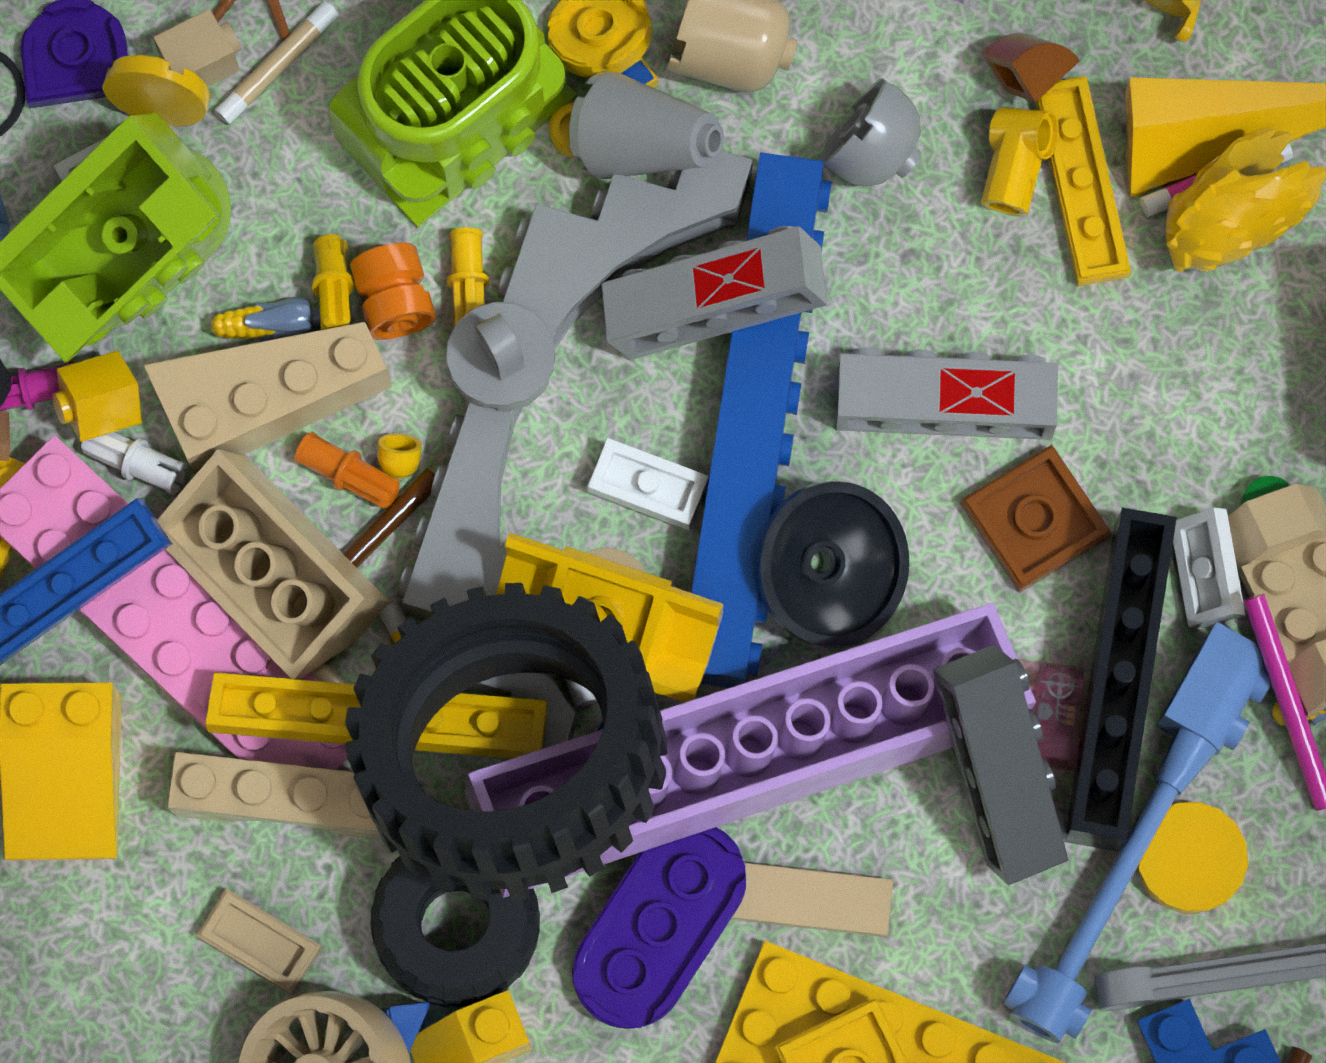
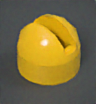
M402 433L382 436L378 441L377 458L383 472L396 479L412 475L417 470L421 460L422 443L416 437Z

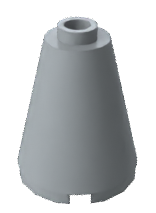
M604 71L593 75L586 82L593 84L586 97L577 96L572 107L569 124L570 149L573 157L582 159L586 168L581 170L588 176L611 179L613 175L636 176L706 167L714 161L723 148L724 133L714 114L621 73Z

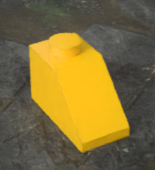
M507 990L459 1009L420 1031L410 1051L415 1063H503L528 1053L532 1049L510 991Z

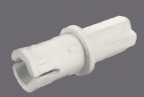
M112 432L83 441L81 444V450L85 455L121 470L123 478L132 480L136 477L165 490L171 495H175L180 491V486L174 484V482L177 481L183 485L188 475L189 468L186 462L178 461L149 448L148 442L142 438L133 441Z

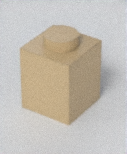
M210 9L153 37L160 58L171 62L169 70L176 71L182 75L184 68L189 69L197 74L208 87L240 71L235 57V53L242 50L240 43L230 24L225 22L219 25Z

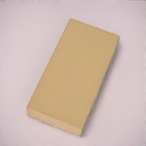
M227 888L196 935L201 941L292 996L322 949V946Z

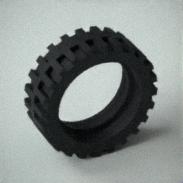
M505 583V594L489 596L486 595L484 586L468 589L469 600L450 607L446 598L430 604L432 616L419 624L412 617H409L397 627L401 639L392 648L381 643L373 652L371 658L376 667L372 676L359 674L353 688L361 708H347L345 725L352 741L345 743L346 754L355 775L353 778L382 841L391 853L398 850L405 868L417 877L427 868L435 887L449 893L453 892L457 882L466 884L472 899L489 901L492 889H507L511 901L529 899L528 887L548 883L551 893L568 888L565 876L583 868L590 877L604 868L600 855L613 846L622 853L633 842L629 829L630 824L634 819L647 823L654 810L649 788L658 790L663 788L666 772L661 756L668 754L667 737L662 724L663 718L642 653L635 641L627 643L622 625L612 615H608L600 622L593 602L578 596L573 605L567 604L564 601L560 588L546 585L543 586L540 595L526 594L523 583ZM543 673L573 681L594 695L603 718V732L598 745L585 765L573 778L559 789L535 802L499 811L464 810L446 805L429 797L416 779L412 758L419 738L427 724L452 698L482 681L506 674Z

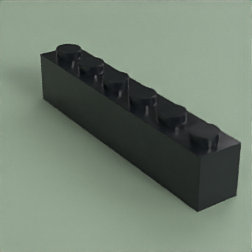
M1122 507L1114 524L1068 812V838L1064 839V842L1119 852L1127 841L1177 520L1175 516Z

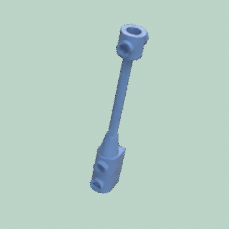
M1216 622L1207 633L1156 725L1157 728L1173 736L1157 775V785L1055 970L1043 965H1037L1034 970L1024 965L1003 1001L1004 1005L1013 1009L1010 1016L1014 1021L1048 1041L1060 1043L1065 1034L1074 1039L1079 1035L1092 1009L1082 1004L1087 991L1075 982V979L1176 796L1186 789L1214 755L1220 753L1223 746L1231 750L1236 748L1250 723L1248 720L1240 717L1249 699L1259 704L1271 686L1259 646L1219 622Z

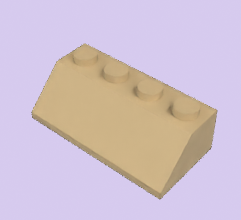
M217 449L157 519L172 542V545L166 548V550L291 679L300 680L354 644L390 603L246 455Z

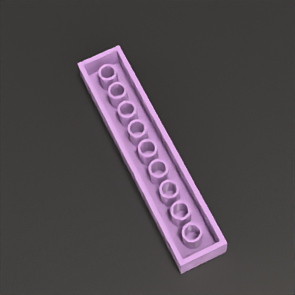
M994 603L661 710L668 754L661 756L666 772L663 788L661 790L649 788L654 805L647 823L634 819L629 826L633 842L622 853L611 846L600 855L603 865L954 748L933 669L992 645L998 647L1011 659H1017ZM1029 688L1024 694L1028 709L1032 710L1036 700ZM603 729L468 773L465 797L470 810H507L535 802L551 794L573 778L585 765L598 745ZM581 868L565 877L583 872L585 870ZM544 884L528 887V890ZM500 889L503 898L509 896L507 889Z

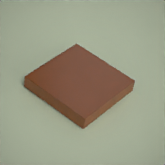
M1053 445L1048 446L961 499L960 505L1019 593L1101 544L1112 535V532Z

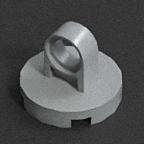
M492 302L474 308L457 322L448 339L446 362L454 387L468 402L476 406L480 404L484 407L497 408V411L509 412L528 406L545 392L549 384V378L554 371L556 353L549 328L535 312L516 303Z

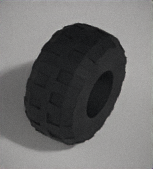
M399 856L391 863V867L384 877H381L375 890V897L371 908V933L379 960L400 987L430 1004L444 1007H467L508 990V987L522 976L536 950L540 933V911L534 888L528 890L529 899L511 901L510 896L503 898L500 889H492L490 900H482L490 912V920L485 934L476 944L464 950L446 951L434 947L425 939L422 933V920L429 905L437 897L447 893V891L435 887L427 868L417 877L405 868ZM457 882L453 892L464 891L469 893L466 884Z

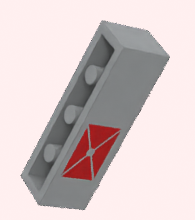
M799 226L777 227L770 230L766 236L748 241H728L721 244L717 250L696 256L680 255L671 259L669 264L648 270H628L620 278L602 283L607 342L630 360L827 305L821 246Z
M856 348L851 350L850 354L840 353L836 431L1052 440L1057 427L1058 363L1045 362L1043 357L1037 355H1019L1013 357L1012 361L991 360L988 354L979 352L963 353L958 358H937L936 353L927 350H911L906 352L904 356L883 355L881 350L875 348Z

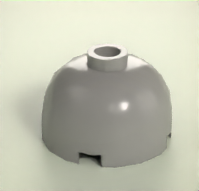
M881 78L871 85L851 107L855 110L854 114L847 121L843 129H841L839 124L820 157V161H824V165L829 168V171L850 184L860 186L878 185L886 182L895 173L903 178L915 166L921 155V152L915 148L921 135L920 115L914 103L901 89Z

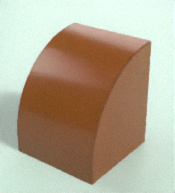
M1013 33L1003 36L982 52L1005 91L1035 103L1080 61L1065 46L1025 33Z

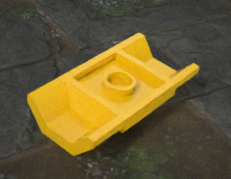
M511 532L509 533L505 543L506 559L496 595L505 594V583H523L526 594L540 595L544 585L560 588L565 603L570 605L574 604L578 596L586 598L595 604L600 622L608 615H612L622 625L627 643L635 641L642 653L655 693L684 703L695 700L708 666L723 616L722 603L672 587V581L565 546L564 550Z

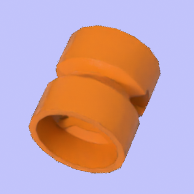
M402 242L385 244L367 250L352 260L350 263L358 295L366 298L362 304V309L367 327L373 339L391 340L426 329L435 322L437 318L430 293L425 291L423 285L420 284L425 277L415 245Z

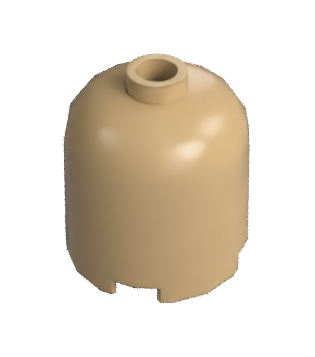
M688 0L672 50L682 53L681 58L671 55L666 71L742 92L752 93L762 90L772 82L778 68L789 70L798 40L788 37L791 23L788 10L780 0Z

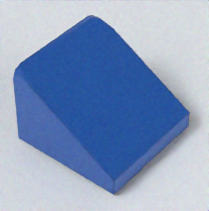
M429 1002L380 1008L398 1028L408 1053L428 1011Z

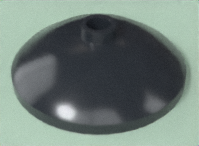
M824 481L808 485L787 497L772 513L763 529L756 557V576L761 597L774 620L785 631L799 640L826 647H841L860 642L885 625L900 604L909 576L908 543L897 515L881 497L871 490L857 484L840 481ZM818 552L821 556V567L814 571L811 561Z

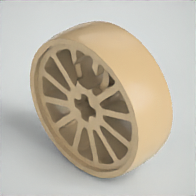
M319 991L290 997L267 1011L249 1032L243 1044L238 1062L284 1063L278 1062L274 1058L279 1043L297 1059L294 1063H410V1057L398 1028L377 1006L349 993ZM317 1011L329 1015L325 1038L316 1014ZM298 1019L300 1020L309 1048L290 1031L291 1025ZM345 1021H347L348 1026L354 1031L342 1046ZM365 1041L369 1047V1056L353 1061V1056Z

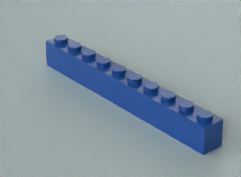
M760 152L746 241L766 236L770 230L777 227L799 226L821 246L822 252L824 231L814 230L817 212L827 213L832 181L822 180L824 161ZM812 309V310L805 311V312H807V313H812V312H813V309ZM802 312L732 332L691 592L723 604V616L709 663L701 682L704 685L731 688L746 683L747 675L758 677L762 644L752 642L755 622L766 623L768 610L763 602L757 583L756 557L763 529L772 513L785 498L786 486L776 485L778 466L789 467L794 434L784 433L786 414L797 415L802 383L792 382L791 380L794 363L805 364L809 332L799 331Z

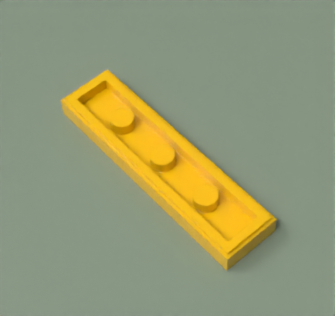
M1081 76L1059 80L1036 102L1037 110L1054 113L1059 124L1058 143L1054 153L1048 159L1077 287L1130 278L1131 268L1087 77Z

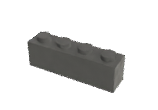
M992 645L934 668L933 673L987 866L1009 886L1069 861L1064 844V839L1068 838V826L1061 811L1054 807L1050 791L1056 789V781L1048 762L1041 758L1037 742L1043 739V733L1035 713L1030 708L1028 709L1024 692L1029 690L1030 685L1021 662L1016 658L1011 659L998 647Z

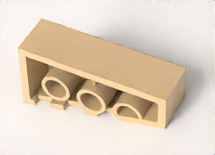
M365 322L143 365L194 475L197 474L217 449L244 455L392 387L388 369Z

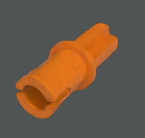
M314 432L306 434L296 450L294 461L297 464L304 465L334 482L333 486L338 491L346 488L381 508H389L399 494L400 483L396 478L361 460L360 452L353 450L348 453L322 439Z

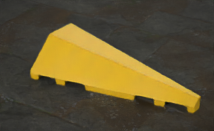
M1130 77L1125 91L1129 197L1140 196L1153 188L1173 181L1177 183L1190 178L1214 158L1220 156L1235 140L1261 128L1270 127L1274 132L1288 131L1292 135L1290 142L1301 139L1303 135L1326 128V83Z

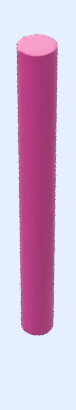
M1265 594L1252 596L1243 600L1311 801L1315 811L1326 809V772Z

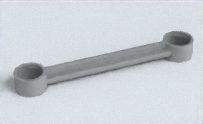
M1326 943L1155 968L1131 967L1104 972L1095 976L1100 1011L1137 1008L1158 1001L1326 977Z

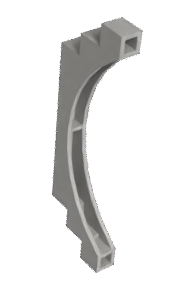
M721 151L714 161L706 167L672 171L669 188L624 175H613L609 189L600 188L597 193L592 210V219L536 203L531 220L523 218L520 222L514 243V249L520 250L515 268L506 267L498 289V298L504 299L503 303H516L535 312L549 328L556 349L571 326L603 296V282L620 278L628 270L640 269L671 249L720 230L736 226L752 179L753 160ZM469 402L465 416L456 415L448 438V445L454 447L449 465H439L432 484L431 495L437 497L432 515L423 514L416 531L414 546L420 547L415 566H405L398 585L397 597L404 598L402 604L407 616L425 620L433 615L430 604L446 598L449 607L469 600L467 590L484 586L487 596L496 595L504 566L500 547L501 483L513 429L523 407L509 412L497 411V408L484 407L480 404L476 406ZM506 674L482 681L467 689L487 696L546 700L548 716L543 749L572 740L577 725L576 711L567 702L549 674Z

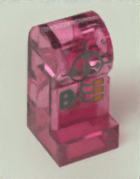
M1039 661L1033 689L1036 703L1032 711L1038 718L1043 733V739L1037 742L1041 758L1048 762L1050 768L1071 771L1077 758L1081 715L1079 706L1084 668Z

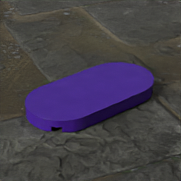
M714 827L639 852L582 939L574 956L572 978L575 992L584 1008L597 1020L616 1028H641L662 1019L675 1006L737 911L745 895V864L737 844L728 834Z

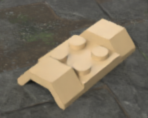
M1296 483L1246 501L1228 516L1238 575L1249 598L1265 594L1307 717H1310L1326 708V504L1318 488Z

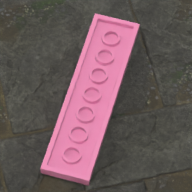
M54 435L0 488V537L36 570L128 505V503ZM166 549L79 610L206 731L208 730L205 723L214 672L291 679ZM310 673L300 679L318 681ZM210 733L236 759L339 770L348 761L345 744Z

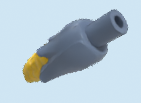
M292 297L279 302H254V307L248 306L244 309L230 310L223 314H217L211 320L210 327L211 331L218 337H225L227 339L234 337L237 339L244 337L252 339L255 337L259 338V342L314 332V327H321L319 306H311V302L302 297Z

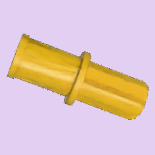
M472 227L456 228L449 232L452 274L446 278L447 286L452 289L454 328L457 322L471 310L485 305L484 287L489 284L488 275L483 273V231Z
M326 234L318 237L313 243L316 276L313 278L311 286L313 293L319 297L321 330L350 325L349 295L355 287L354 279L348 271L347 240L345 238L341 240L340 235Z

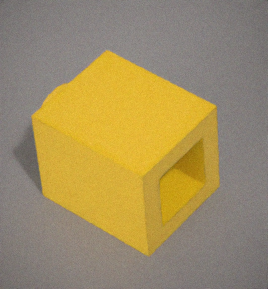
M118 350L57 369L59 392L52 394L53 405L61 424L70 423L80 442L142 423L138 382Z

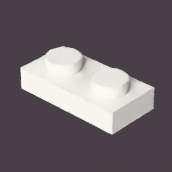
M607 438L588 484V493L690 530L709 483V476Z
M1213 507L1176 520L1173 544L1188 628H1207L1213 626L1216 622L1222 623L1246 615L1227 510Z

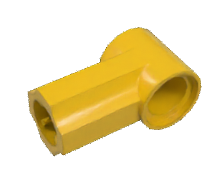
M1000 107L994 113L989 130V141L994 154L980 202L987 209L1022 217V214H1028L1042 159L1050 158L1058 143L1059 124L1054 113L1011 107Z

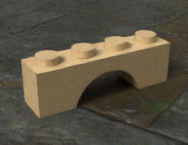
M175 752L167 808L177 817L231 823L237 821L276 822L317 828L339 835L382 839L353 778L355 776L354 772Z

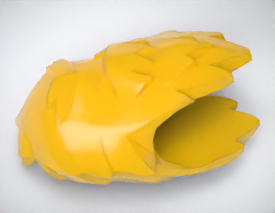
M1270 127L1261 128L1235 140L1220 156L1214 158L1197 173L1191 186L1183 192L1175 194L1168 203L1169 208L1165 227L1166 246L1169 248L1176 271L1182 272L1192 268L1209 272V270H1215L1216 267L1238 261L1248 256L1251 251L1275 242L1287 230L1298 225L1316 205L1320 198V188L1326 179V168L1320 166L1311 167L1308 161H1303L1273 172L1284 160V156L1281 153L1292 139V135L1288 131L1274 132Z

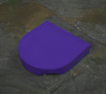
M58 0L43 8V12L32 22L28 30H25L21 40V59L26 100L29 109L106 97L102 86L108 67L111 69L113 61L120 57L129 56L128 43L123 27L113 14L103 7L94 4L91 0Z

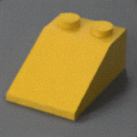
M113 682L1 684L0 771L6 861L118 859L122 696Z

